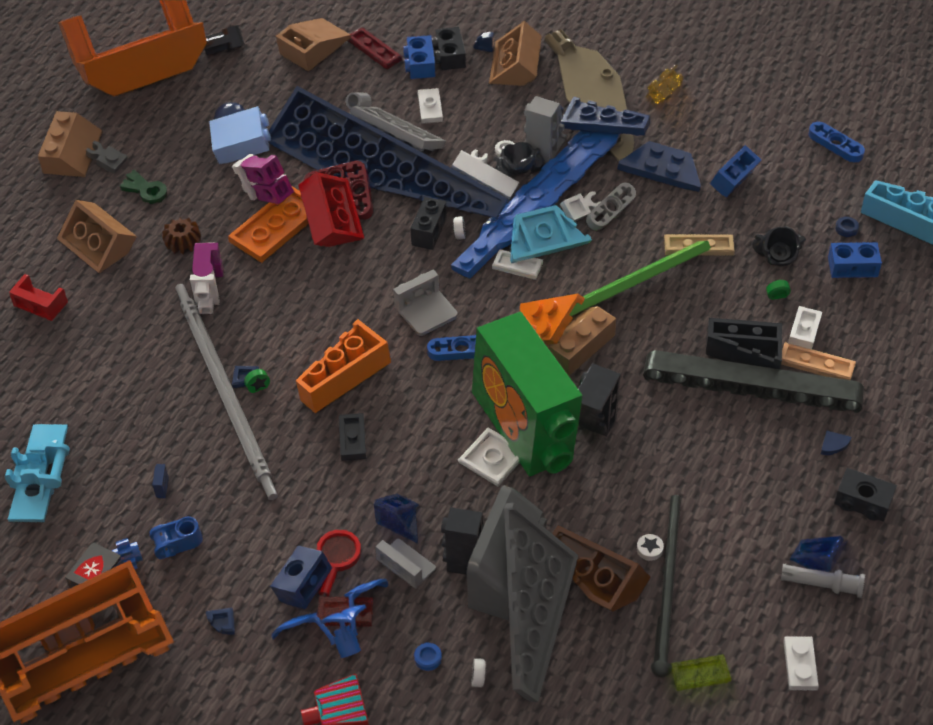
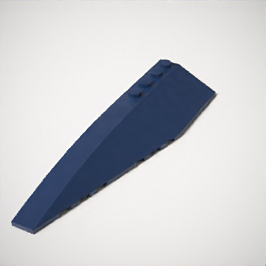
M296 86L269 129L271 141H268L270 145L316 170L352 161H361L367 169L370 188L422 201L424 197L446 201V207L498 219L509 201L508 198L299 86ZM336 173L332 176L341 177V174Z

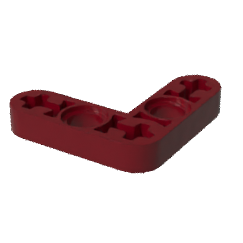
M352 161L312 171L305 176L304 180L315 172L328 175L341 174V178L348 179L359 219L365 220L372 216L373 204L367 169L361 161ZM365 187V191L362 194H354L356 188ZM359 202H363L365 206L363 212H360L361 205Z

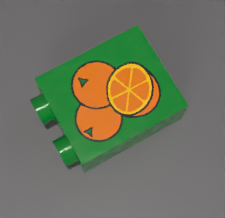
M521 311L477 327L472 394L500 435L509 443L508 447L515 457L518 456L519 463L529 477L545 470L549 473H557L569 466L574 457L583 395Z

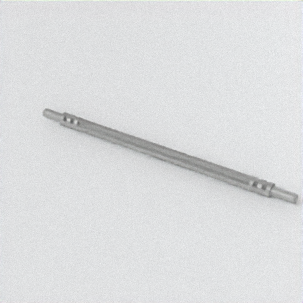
M178 284L175 289L181 300L180 306L257 481L262 483L268 499L274 500L278 497V494L271 481L272 474L193 299L189 297L184 284Z

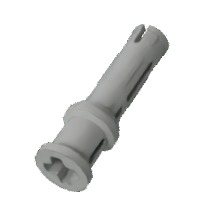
M783 564L781 581L830 588L835 594L845 592L856 594L858 598H862L865 574H860V576L844 574L842 570L831 573Z

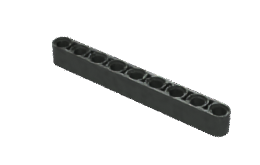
M650 351L646 356L643 377L647 381L653 379L658 380L660 383H679L685 387H704L706 390L722 392V390L730 391V394L743 396L749 394L755 395L756 398L768 400L774 398L780 399L781 402L794 404L800 402L807 406L819 408L825 406L838 411L851 410L854 413H859L863 408L864 386L857 381L664 351Z

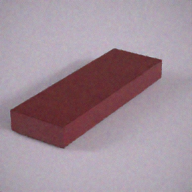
M362 27L351 33V38L347 40L385 69H389L402 61L400 54Z

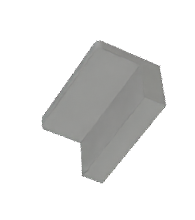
M396 539L391 545L382 540L375 547L377 560L415 589L436 569L433 563L400 539Z

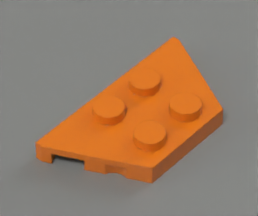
M572 294L521 303L520 311L545 345H552L558 343L564 330L572 321L573 317L569 314L576 303L582 305L585 298L579 294Z

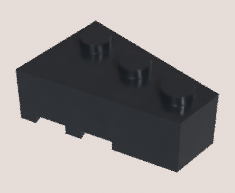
M709 318L705 354L723 361L780 369L782 363V323Z

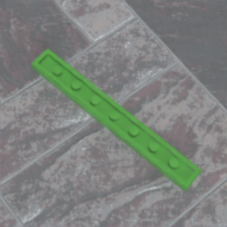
M698 241L583 296L585 299L582 305L576 303L569 315L577 314L710 250L709 242Z

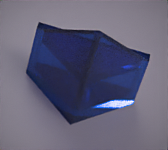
M399 494L375 499L376 523L418 544L416 508L419 504Z
M842 536L801 540L790 560L808 569L831 572L848 540H844Z

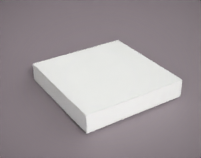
M487 428L458 459V462L499 487L517 467L520 460L518 456L515 457L508 447L509 443L502 435Z

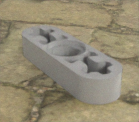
M621 183L588 214L586 218L587 225L592 230L603 229L635 198V188L629 183ZM623 192H626L628 195H626L622 200H620V198L618 197ZM606 203H613L616 206V211L609 210ZM602 213L604 217L597 222L595 218Z

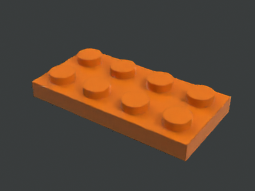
M292 187L294 192L280 204L270 202L228 235L229 242L259 262L265 261L309 224L300 191Z

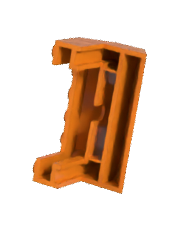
M159 0L169 30L96 54L81 15L60 21L58 24L71 59L84 83L111 96H117L191 70L207 44L203 22H193L186 0Z
M131 560L0 622V694L13 722L20 720L21 723H25L37 716L36 711L41 709L39 703L44 701L46 705L61 698V692L69 688L72 692L87 685L85 680L95 675L97 679L102 678L113 672L111 667L119 663L125 666L138 659L137 654L141 652L156 657L169 650L168 645L174 641L160 611L153 610ZM113 605L119 618L94 629L95 624L91 615ZM41 641L44 649L49 652L23 664L17 651Z

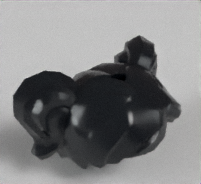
M527 142L505 145L502 148L501 157H493V161L497 162L495 169L509 177L512 174H525L529 171L537 172L543 167L544 160L540 155L541 150L539 148L533 149Z
M776 227L769 230L764 236L761 234L755 235L752 247L756 253L765 255L769 264L786 266L797 260L799 250L803 248L806 238L797 234L790 227Z

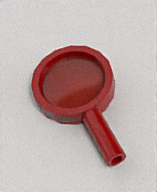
M346 530L330 531L322 536L317 543V550L323 551L332 566V570L322 583L319 592L321 596L325 593L327 594L326 597H329L337 572L350 569L361 557L359 539L352 532Z

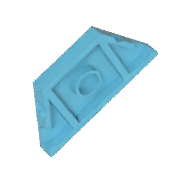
M557 205L517 214L513 219L510 261L515 263L590 243L592 239L588 234L586 236L576 228L577 224L571 218H568Z

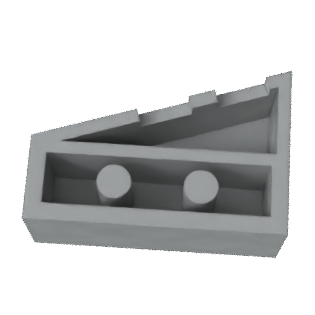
M535 96L531 104H527L524 111V116H526L524 132L526 133L525 142L529 143L533 149L539 148L544 163H547L555 157L567 136L562 134L565 126L560 123V120L563 118L560 103Z

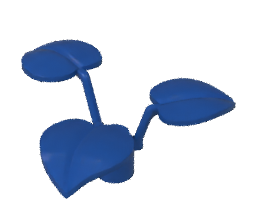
M378 579L364 583L344 594L345 597L349 596V608L341 613H334L322 620L319 619L317 613L305 614L281 624L272 633L273 640L284 629L302 623L315 622L329 638L331 645L336 644L340 658L360 652L361 648L356 637L358 632L356 630L355 617L366 606H354V600L362 592L375 586L388 587L387 579ZM339 622L341 628L335 630V636H333L323 623ZM345 622H350V623H351V629H350V626H349V625H348V626L345 625Z

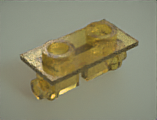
M677 64L671 70L667 68L659 76V81L655 79L648 86L649 92L645 98L652 96L655 103L663 102L683 83V76L674 71L678 66Z

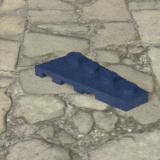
M574 96L561 120V124H564L565 129L632 134L635 136H645L651 123L650 115L630 110L620 112L614 106L607 105L604 108L597 106V102L594 101L580 102V98Z

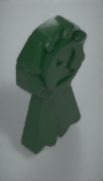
M135 170L126 174L128 180L124 179L123 184L120 185L122 191L140 193L142 201L151 205L157 202L161 203L167 197L165 184L158 181L147 182Z

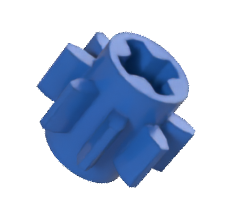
M128 538L117 541V549L111 550L121 557L116 566L131 560L134 569H138L136 562L142 561L137 542L130 544Z

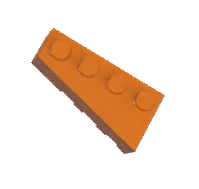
M359 319L352 324L353 328L349 332H344L339 337L340 341L333 348L329 347L324 352L325 356L320 361H315L296 380L301 402L314 413H317L391 363L388 342Z

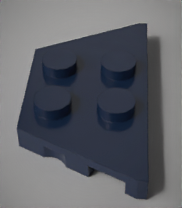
M648 141L618 163L617 170L696 192H699L701 187L691 153Z

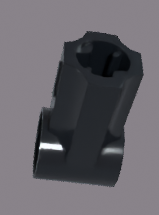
M239 25L222 29V32L206 36L207 44L204 47L206 55L245 46Z

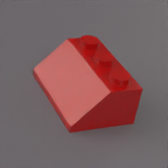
M315 172L298 184L314 245L331 247L364 239L348 179Z

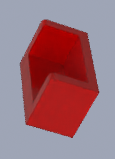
M26 274L9 291L13 306L53 321L68 303L64 289L58 288L52 295L33 287L30 276Z

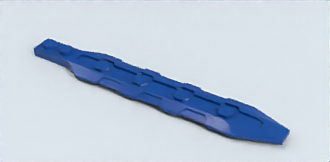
M580 130L554 159H550L528 184L523 185L515 193V196L506 204L498 219L490 217L483 224L479 238L451 264L452 270L462 276L471 278L499 249L512 244L513 219L517 214L554 206L559 201V197L573 183H577L585 175V171L617 143L620 133L613 134L609 132Z

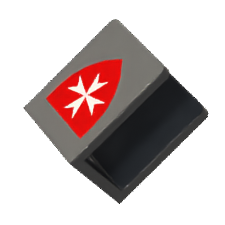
M92 543L66 575L65 579L69 589L116 567L121 559L120 555L96 543Z

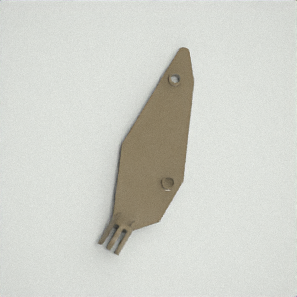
M562 29L552 32V35L549 33L545 36V42L558 56L566 100L569 104L574 96L580 98V102L587 103L590 100L597 102V106L605 108L607 105H610L620 112L627 110L621 78L598 51L576 46ZM620 134L617 143L609 150L618 161L633 152V135Z

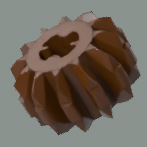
M180 217L179 220L171 219L170 224L164 225L162 239L167 250L171 249L174 254L180 250L184 255L185 250L188 249L193 252L195 243H200L201 231L196 221H191L190 218L182 220Z

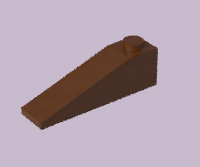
M557 525L552 533L579 555L572 580L592 602L612 612L636 601L651 578L638 563Z

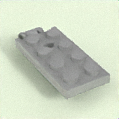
M352 92L346 97V105L351 109L349 114L370 125L376 126L377 129L387 134L394 135V138L403 143H406V141L411 143V147L418 151H423L424 149L434 151V149H442L445 145L446 140L384 110L370 107L372 100L367 93Z

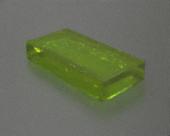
M724 654L670 663L672 665L671 673L676 691L731 682Z

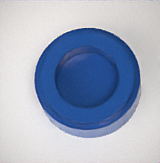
M424 643L418 646L414 653L416 665L426 671L436 669L442 661L440 648L433 643Z

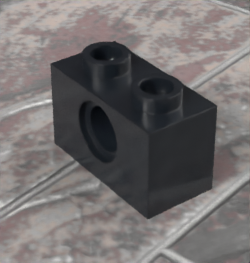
M847 468L838 488L834 504L845 511L861 513L869 520L884 522L897 485Z

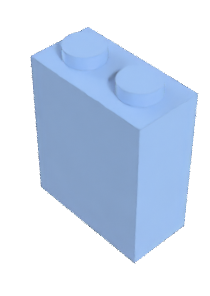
M258 106L209 121L212 150L219 164L240 160L249 154L256 155L269 151L268 141H271V136L266 128L269 126L266 114H262Z

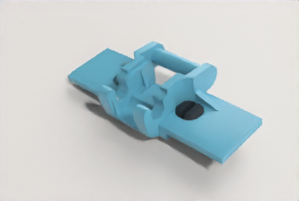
M33 425L25 455L19 453L18 448L14 447L12 449L11 458L16 466L14 473L11 469L6 470L5 480L10 487L16 490L8 522H45L50 498L54 493L53 488L61 486L62 479L60 477L65 456H68L70 451L69 446L64 444L68 425ZM53 463L51 474L49 475L47 474L48 466Z

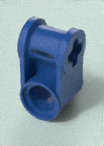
M183 517L167 524L155 526L149 532L151 540L155 543L154 553L158 559H164L196 548L203 540L198 522L193 517Z

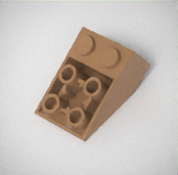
M323 18L291 24L276 35L280 55L308 72L351 38L350 34Z

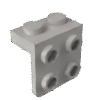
M434 269L393 289L396 310L418 336H423L458 317L457 311L439 291V277Z

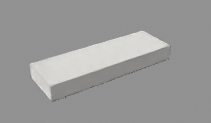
M462 150L451 167L508 199L511 198L519 184L518 181Z

